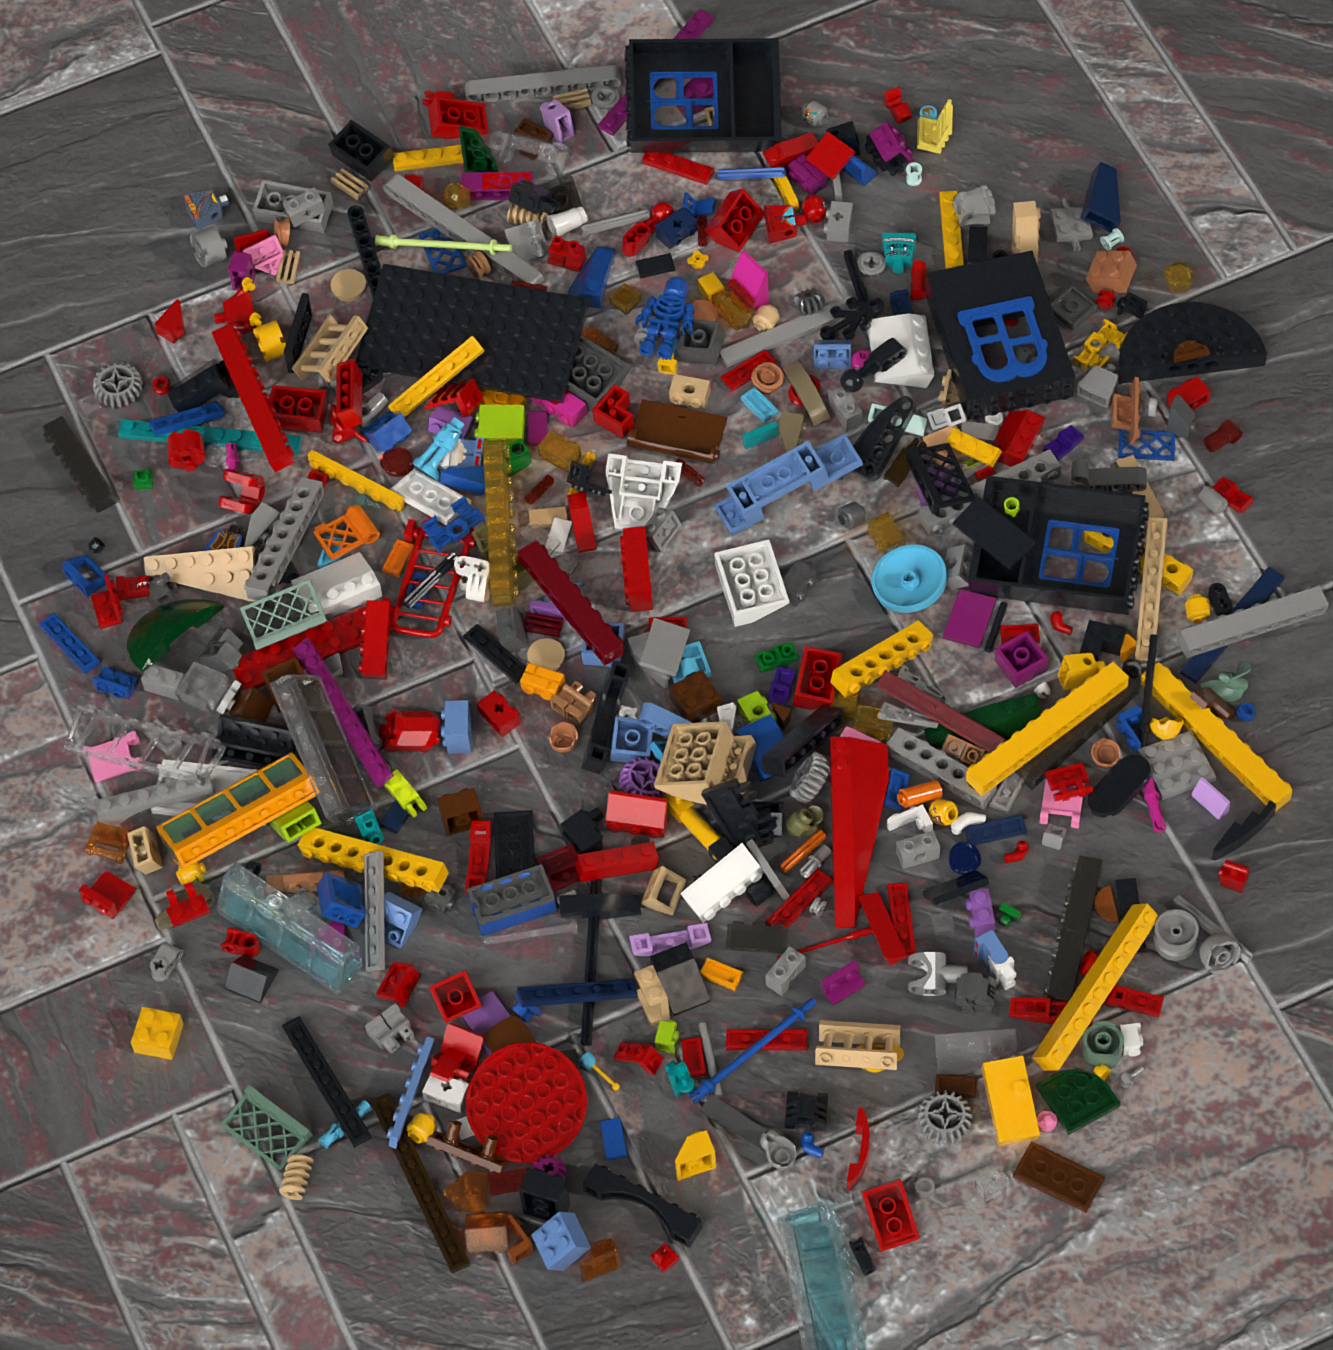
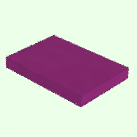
M959 589L943 634V639L980 649L996 604V598Z

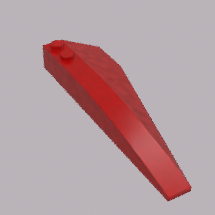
M830 737L829 760L831 763L830 798L835 929H855L860 908L858 897L863 895L889 782L887 744L853 737Z

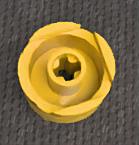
M277 320L253 329L266 362L284 356L286 342Z

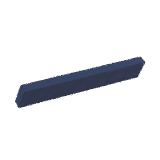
M632 978L518 987L517 994L522 1007L636 998L637 991Z

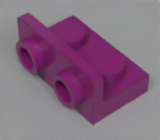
M855 960L821 980L822 992L832 1005L839 1003L865 987V982L859 975V965Z

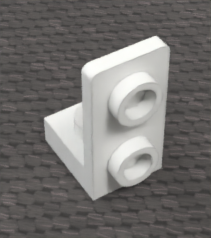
M922 804L920 806H913L903 813H896L887 819V828L891 831L916 821L918 829H922L924 833L933 831V823Z

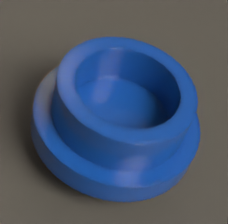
M1242 703L1237 707L1236 715L1242 721H1251L1255 717V708L1250 703Z

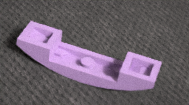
M707 923L687 926V930L654 936H649V933L629 936L634 956H651L687 942L690 950L710 943L711 937Z

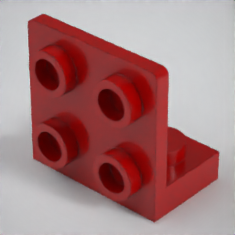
M108 574L104 575L108 590L90 595L100 629L122 623L120 616L123 615L114 580H109Z

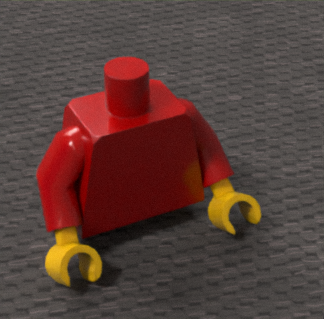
M249 277L244 278L242 281L243 287L223 302L224 312L214 314L216 324L231 323L234 329L238 328L242 335L261 326L262 322L259 319L262 316L256 312L254 313L250 292L248 293V290L253 291L255 289L252 279Z

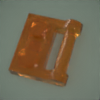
M97 821L86 844L84 853L90 856L93 854L112 859L116 863L122 864L130 845L127 833L131 832V830ZM99 843L119 850L116 853L97 848L95 844Z

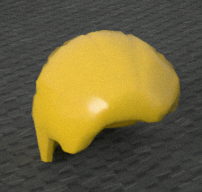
M1168 717L1160 720L1152 718L1150 728L1156 737L1162 740H1169L1179 734L1184 721L1180 717L1175 720H1170Z

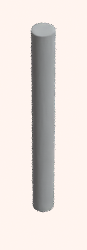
M702 1022L698 1026L711 1079L717 1074L707 1025L705 1022ZM719 1082L715 1085L714 1096L717 1098L723 1096Z

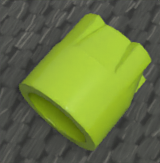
M1010 497L1005 500V513L1016 517L1020 510L1019 501L1016 498Z

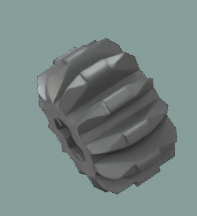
M815 288L807 289L796 294L794 306L798 314L804 316L812 315L823 310L825 298L821 290H816Z

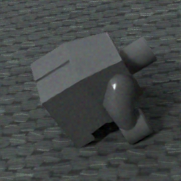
M167 572L163 573L162 577L158 574L154 575L153 580L149 584L151 598L158 607L176 601L173 593L179 591L176 583H172L170 585L171 588L168 587L166 582L170 581V577Z

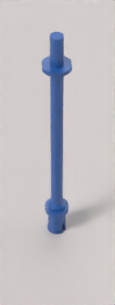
M811 998L799 1008L796 1006L791 1007L793 1012L714 1077L703 1079L701 1081L702 1084L688 1093L690 1099L696 1096L692 1101L697 1104L707 1094H712L715 1091V1085L797 1019L803 1022L805 1020L804 1014L817 1004L816 1001Z

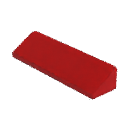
M879 892L859 896L858 899L888 964L891 966L908 957Z

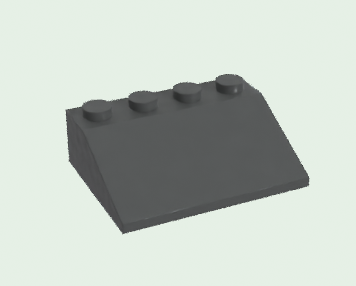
M581 335L566 390L585 402L587 409L592 411L614 384L620 387L631 366Z

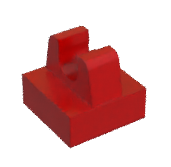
M664 1243L650 1255V1259L665 1273L679 1261V1256Z

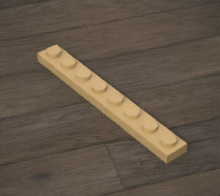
M1148 517L1135 659L1140 663H1147L1150 635H1157L1167 518Z

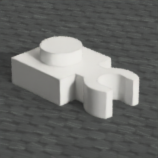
M234 680L216 711L221 714L226 709L230 711L235 703L233 697L241 685L240 682Z

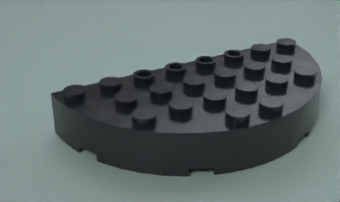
M1202 302L1174 303L1146 314L1128 331L1120 349L1118 380L1119 384L1132 383L1135 377H1138L1140 382L1265 366L1267 352L1254 328L1230 310ZM1195 340L1197 343L1206 345L1210 350V355L1174 363V352L1179 344L1184 341Z

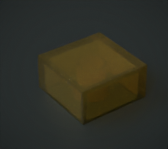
M623 283L609 296V303L625 315L641 302V294L626 283Z

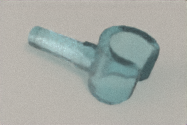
M359 494L355 498V505L363 507L366 504L379 510L381 508V505L368 500L364 494Z

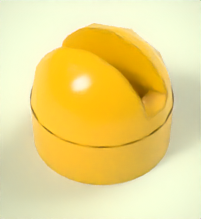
M1104 1064L1095 1066L1093 1069V1074L1103 1080H1106L1111 1073V1069Z

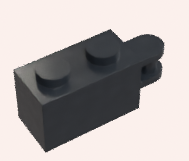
M866 136L865 149L868 154L871 153L874 164L879 166L882 172L888 170L891 176H894L899 171L901 173L904 172L902 153L885 162L871 136Z
M527 180L511 185L510 202L534 214L541 212L550 214L553 211L559 210V203L552 199V192Z

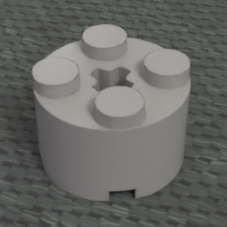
M215 225L190 235L191 247L195 246L196 252H194V255L202 267H208L227 259L225 252L227 248L226 240L224 238L221 239L218 228Z

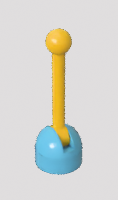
M588 1051L580 1058L578 1063L583 1068H593L612 1085L613 1090H619L620 1085L614 1083L595 1065L596 1059L592 1053Z

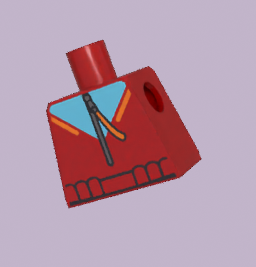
M764 206L769 244L796 237L797 226L807 225L806 215H795L793 206Z

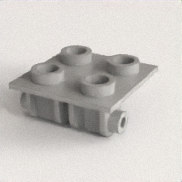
M539 219L504 230L508 243L512 245L511 252L522 260L527 261L549 254Z

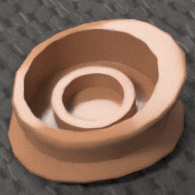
M289 218L283 220L274 219L273 235H276L281 247L288 245L290 236Z
M697 299L692 303L695 308L694 320L717 321L718 311L712 302L705 299Z
M764 362L753 370L751 379L760 391L773 393L778 391L783 383L784 374L776 364Z

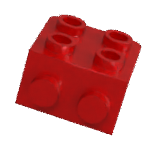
M105 871L91 888L83 884L79 892L83 903L97 909L102 915L114 919L136 893V890L132 885L109 871Z
M449 1023L446 1026L441 1050L432 1058L431 1066L434 1067L438 1059L449 1047L467 1054L466 1061L457 1069L455 1076L456 1078L467 1080L476 1072L484 1037L461 1026Z

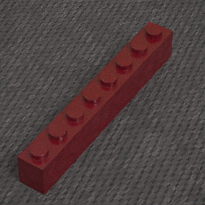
M535 540L518 550L519 563L604 666L624 655L623 640L619 636L616 637L610 624L602 620L600 612L592 608L590 600L587 597H583L579 587L570 581L566 571H562L559 568L557 560L549 556L548 550L544 545H540Z

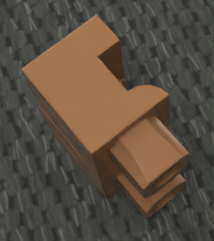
M574 681L570 686L565 684L562 691L550 699L551 708L578 727H581L593 713V705L597 701V695L592 691H588L583 696L580 694L583 691V686L579 682Z

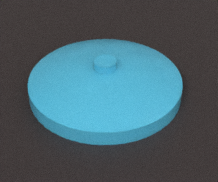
M923 545L900 546L885 554L878 561L872 573V588L877 600L887 609L899 613L917 612L932 605L942 595L947 584V569L941 556L929 547Z

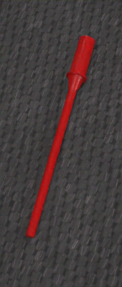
M870 926L857 931H851V933L844 937L797 951L804 953L844 940L855 941V939L874 934Z

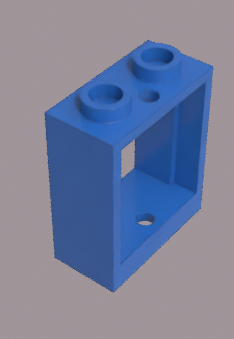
M326 871L317 884L321 915L357 928L366 915L361 884ZM335 897L348 901L350 905L336 901Z

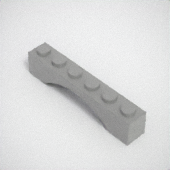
M206 772L95 800L98 818L104 828L120 824L129 817L156 806L173 803L198 804L214 795L215 791L210 774Z

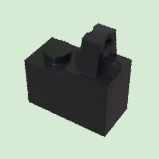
M598 807L590 812H584L581 809L560 823L562 835L570 844L573 843L575 850L579 854L590 853L594 849L603 848V835L598 829H594L598 825L597 822L603 818V813Z

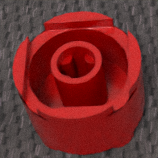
M185 429L183 430L184 433L179 434L177 431L173 432L167 438L169 466L185 469L188 472L196 470V467L205 460L202 435L198 431Z

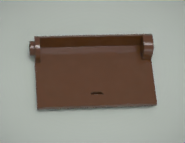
M642 399L634 427L630 428L628 433L627 446L714 464L720 457L719 446L728 418Z

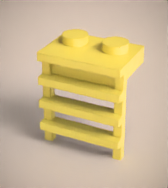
M948 99L937 120L919 117L917 122V149L941 154L942 147H945V141H948L949 135L952 134L953 105L951 104V99Z

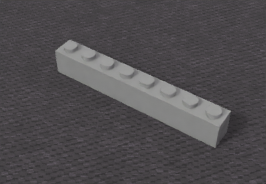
M1320 585L1316 587L1309 586L1298 593L1291 592L1279 599L1278 597L1272 598L1264 604L1257 603L1245 610L1238 609L1233 614L1227 616L1226 614L1220 615L1215 620H1204L1193 627L1186 626L1181 629L1177 640L1187 659L1325 614L1329 604Z

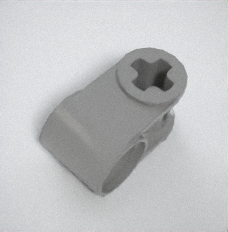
M163 942L150 962L152 978L157 982L167 980L175 966L180 962L183 950Z

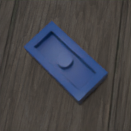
M894 768L889 771V782L883 805L898 811L903 809V806L898 803L897 795L900 789L907 788L910 774Z

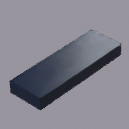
M1022 814L964 828L969 847L1027 833Z

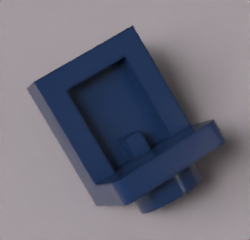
M907 289L890 293V306L894 316L908 313L914 314L908 299Z

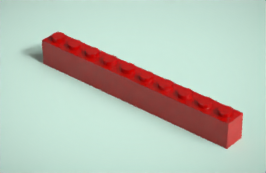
M229 323L211 332L274 472H277L295 463L292 457L295 453L291 445L286 444L289 440L285 432L280 431L283 428L278 418L275 419L274 417L277 413L273 405L269 406L268 404L271 400L267 392H263L265 386L262 380L257 379L260 375L256 367L251 366L254 362L250 354H246L248 348L245 342L240 341L242 335L239 329H234L233 325Z

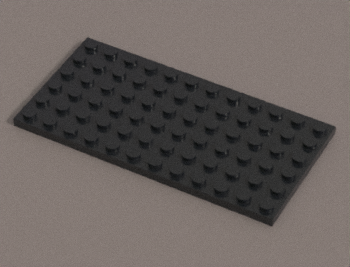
M383 263L366 323L368 329L362 337L355 362L360 368L367 369L373 366L382 369L383 372L422 378L466 340L474 336L485 351L447 383H456L458 385L461 381L465 380V383H467L471 378H474L479 389L563 403L590 300L589 298Z

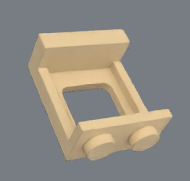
M653 965L634 972L640 989L636 990L637 996L651 1027L659 1024L660 1020H670L668 997Z

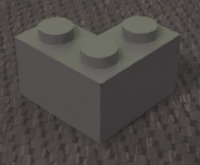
M228 628L219 629L198 659L213 673L234 670L239 665V659L242 657L239 652L243 642Z

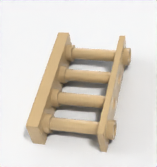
M328 315L292 367V370L301 381H304L310 372H319L326 382H332L337 375V364L348 359L368 327L359 316H353L348 325L338 324L332 315ZM337 332H342L339 338H334ZM328 345H333L329 352L325 351ZM319 358L324 359L320 365H315Z
M820 1020L819 1041L824 1042L823 1046H816L815 1065L897 1070V1051H892L893 1045L900 1047L901 1025ZM832 1042L844 1043V1047H831ZM852 1043L864 1044V1049L852 1048ZM872 1044L885 1045L884 1050L872 1049Z

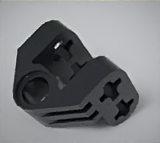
M787 1091L785 1129H795L796 1123L805 1125L815 1124L816 1131H826L828 1093H818L817 1101L809 1098L798 1099V1091Z

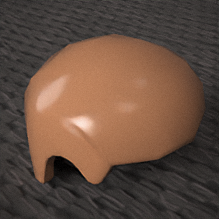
M559 722L552 726L549 737L551 748L560 753H568L573 750L578 743V732L575 726L569 722Z
M1107 738L1094 742L1091 750L1092 760L1100 767H1112L1120 760L1121 750L1119 745L1114 740Z

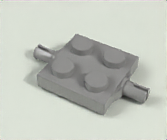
M1064 198L1062 200L1064 208L1051 209L1050 211L1056 242L1072 243L1073 251L1076 252L1077 249L1078 252L1081 250L1080 241L1092 240L1090 222L1080 218L1083 207H1071L1070 200Z

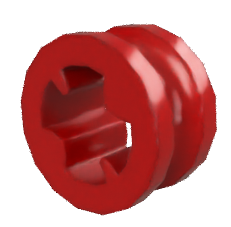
M159 376L152 382L153 390L156 394L164 395L168 392L170 386L167 378Z

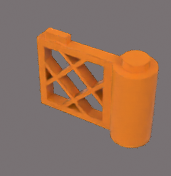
M360 505L350 506L345 515L326 525L322 523L314 528L315 531H313L314 537L332 561L363 544H372L380 537V532ZM343 522L347 525L346 531L336 529L337 525ZM328 532L331 533L330 539L321 538L320 534ZM334 534L344 535L343 541L333 540ZM347 536L355 537L357 541L347 543L346 539ZM331 545L341 546L340 550L335 553L331 552L330 547Z

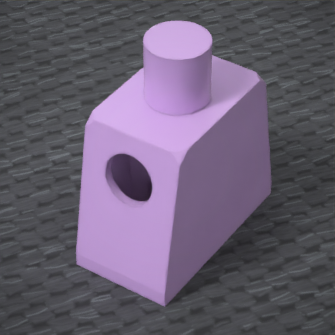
M557 100L549 103L544 102L540 106L544 125L549 131L554 133V137L559 143L575 135L570 111Z

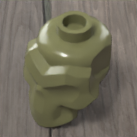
M810 805L808 808L802 807L794 811L786 820L788 833L793 837L800 838L806 835L811 836L819 829V823L824 819V809Z

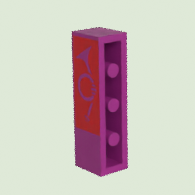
M533 172L461 173L462 201L509 200L512 184L523 180L534 184Z

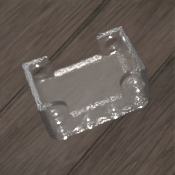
M495 131L490 136L487 145L495 162L502 164L510 163L514 158L516 150L539 155L538 161L547 163L546 169L549 175L558 178L562 177L569 156V148L565 144L514 131Z

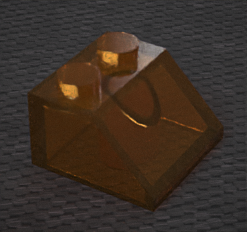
M507 1211L466 1214L465 1238L467 1253L482 1254L485 1251L501 1253L504 1250H508Z

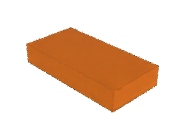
M397 539L382 567V572L400 578L411 556L414 544Z

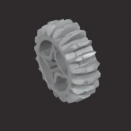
M114 362L113 366L107 364V368H101V373L97 372L96 378H93L95 397H97L100 403H104L106 407L110 404L113 409L116 405L120 408L123 404L128 406V402L134 403L135 398H139V393L142 392L143 382L140 373L137 372L135 367L131 368L129 363L124 365L121 362L120 365H117Z
M815 751L807 757L798 767L796 773H794V778L790 784V796L805 804L814 799L826 782L825 780L831 766L830 760L823 754Z
M946 1090L943 1092V1095H940L937 1091L935 1097L929 1095L928 1100L922 1101L923 1106L919 1107V1114L917 1115L919 1120L918 1126L922 1128L923 1135L928 1134L929 1140L935 1138L936 1144L939 1140H943L944 1145L947 1143V1140H950L953 1144L955 1138L961 1141L962 1135L968 1134L967 1129L971 1128V1121L973 1120L971 1115L972 1109L968 1107L967 1100L962 1101L961 1095L956 1098L954 1091L951 1095H947ZM944 1112H946L947 1116L946 1123H944L943 1119Z

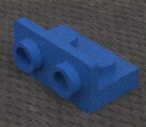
M106 666L103 667L98 677L94 676L92 679L98 691L102 693L108 692L117 698L128 700L139 683L138 677Z

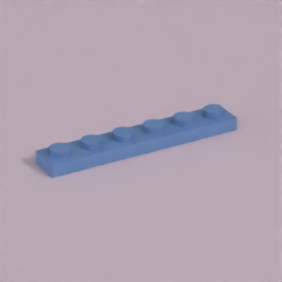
M426 1037L425 1043H420L417 1052L420 1055L419 1059H414L411 1071H414L412 1077L408 1076L405 1085L408 1088L407 1092H402L399 1101L401 1108L400 1110L396 1109L393 1117L395 1125L394 1127L390 1126L387 1133V1138L390 1139L389 1147L397 1148L432 1052L434 1038Z

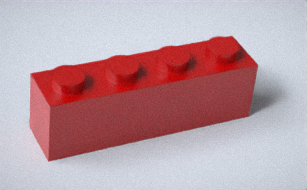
M354 359L337 364L336 414L345 429L362 424V373Z
M367 600V605L363 606V617L366 618L365 624H362L361 628L364 643L360 644V654H363L362 661H359V673H361L364 679L387 680L392 612L390 601Z
M654 842L578 854L575 867L579 881L582 883L656 870L659 858Z

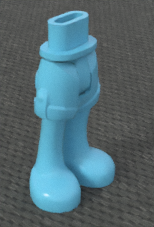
M453 417L450 423H446L432 438L434 441L420 457L414 459L412 464L439 481L441 474L438 472L437 467L442 458L449 451L452 452L460 434H462L461 429L465 424Z

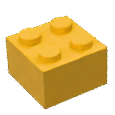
M142 1007L131 1039L134 1053L173 1060L184 1025L181 1015Z

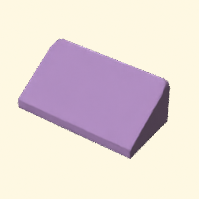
M1200 778L1192 792V797L1213 816L1221 819L1229 812L1230 801L1205 778Z

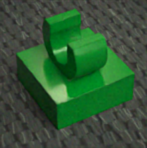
M152 469L133 471L134 490L153 489Z
M1003 902L999 908L1004 913L1000 922L1008 927L1013 919L1020 921L1023 915L1020 911Z

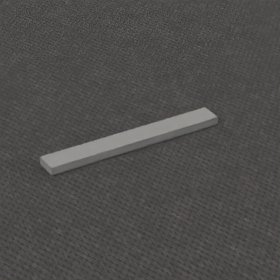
M848 296L824 306L823 310L818 311V313L800 316L726 347L720 351L719 356L728 368L754 357L765 349L767 351L844 319L842 317L836 319L832 317L830 309L834 306H839L841 310L858 311V309L851 310L846 304V300L850 298Z

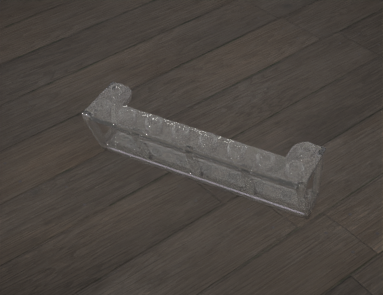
M86 704V707L78 705L64 745V749L72 754L204 786L224 754L226 747L220 744V740L212 738L211 734L201 732V734L193 733L190 736L183 730L177 729L174 732L171 731V728L163 725L157 728L150 722L144 721L141 724L138 723V720L130 717L125 720L122 719V716L111 713V716H108L105 712L97 710L96 706ZM83 712L91 717V721L78 741L74 743L72 740ZM98 721L122 726L107 751L83 745ZM129 728L155 734L139 759L113 753ZM161 736L187 742L172 767L145 761ZM194 744L204 746L195 773L178 769ZM208 748L218 749V752L202 775L200 771Z

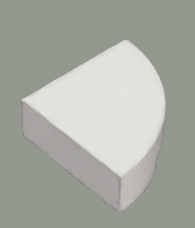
M1150 398L1148 416H1156L1158 400L1155 398Z

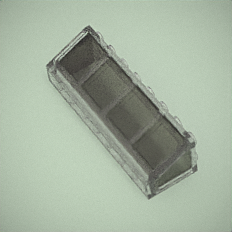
M285 675L270 683L326 819L345 828L355 822L353 816L364 813L369 808L373 812L377 811L321 676Z

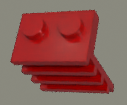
M471 378L467 383L464 380L458 385L456 383L451 384L449 388L446 385L443 386L428 401L429 404L424 405V408L429 409L456 401L464 418L470 416L484 400L474 378Z

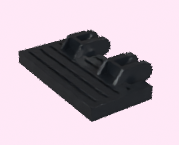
M735 778L702 790L701 795L734 848L743 843L747 850L750 851L746 844L751 839H753L758 848L773 843L774 838L770 831L777 827L776 821L760 825V823L768 821L772 817L771 813L765 811L758 814L754 805L750 802L759 796L758 792L754 790L741 794L752 788L753 784L751 781L739 783L738 779Z

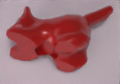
M331 404L329 423L334 427L332 430V441L341 444L355 437L361 442L368 443L369 440L358 432L355 427L344 428L336 414V405Z

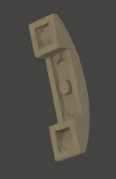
M799 361L782 367L783 374L801 400L812 425L816 427L831 420L815 385Z

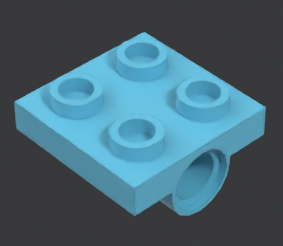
M700 641L685 645L676 677L671 676L674 684L700 670H703L707 677L711 676V670Z

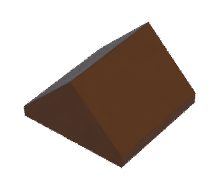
M251 687L237 692L235 703L228 715L266 722L274 703L259 690Z

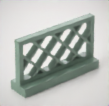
M311 579L240 608L256 650L328 622ZM307 584L311 591L308 599L298 595L300 588ZM285 593L294 595L290 606L280 602ZM297 597L307 600L303 611L293 607ZM271 600L277 603L273 613L263 609L266 601ZM309 602L317 605L318 613L311 615L305 612ZM279 604L289 608L285 618L275 614ZM252 607L258 609L259 612L256 620L248 618L245 610ZM292 609L302 613L297 622L288 620ZM262 611L272 615L268 626L258 622ZM274 616L284 620L280 629L270 627ZM256 624L266 627L264 635L258 638L254 633Z
M248 1085L244 1090L245 1095L220 1126L282 1173L288 1164V1157L296 1155L306 1142H310L314 1136L298 1121ZM248 1100L253 1105V1112L242 1113V1106ZM266 1114L268 1116V1123L258 1125L257 1115ZM253 1116L254 1125L244 1127L243 1117ZM239 1118L240 1128L231 1129L228 1126L229 1122L232 1119ZM281 1125L283 1127V1135L273 1136L272 1126ZM268 1127L269 1137L259 1138L258 1129ZM254 1129L255 1139L246 1140L244 1138V1131ZM296 1137L300 1141L295 1147L288 1148L287 1138ZM284 1139V1148L274 1150L273 1140ZM270 1141V1151H260L259 1142ZM285 1152L284 1161L280 1165L274 1161V1154Z

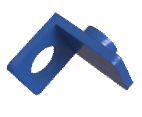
M686 192L684 193L682 206L695 218L713 213L716 199L712 197L696 202ZM688 200H689L690 203H691V209H690L689 206H688V203H687Z

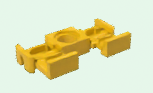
M1106 319L1103 320V327L1098 333L1093 332L1083 345L1084 350L1078 357L1074 355L1073 362L1077 365L1080 363L1084 369L1088 368V363L1091 368L1099 366L1104 369L1110 361V356L1107 355L1105 358H1101L1100 353L1106 347L1107 341L1109 344L1112 342L1116 345V348L1120 349L1128 332L1123 334L1117 330V325ZM1097 341L1100 343V346L1093 347L1090 343Z

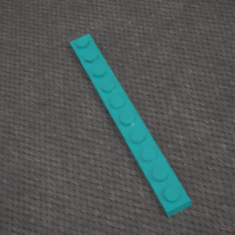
M121 419L118 437L167 443L168 436L173 432L155 436L149 427V421ZM190 426L176 430L178 434L184 433L183 430L185 429L198 431L202 435L204 446L226 448V444L231 443V447H233V443H236L238 445L237 449L264 452L255 431L204 426ZM286 434L289 440L286 444H290L295 455H299L302 436Z

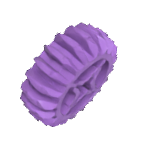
M640 757L636 758V760L631 759L621 769L618 782L620 783V790H624V793L661 798L666 793L654 787L660 763H654V759L649 761L647 757L643 760Z

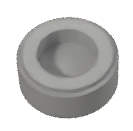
M929 1177L917 1179L914 1185L916 1195L924 1199L931 1197L935 1192L934 1181Z

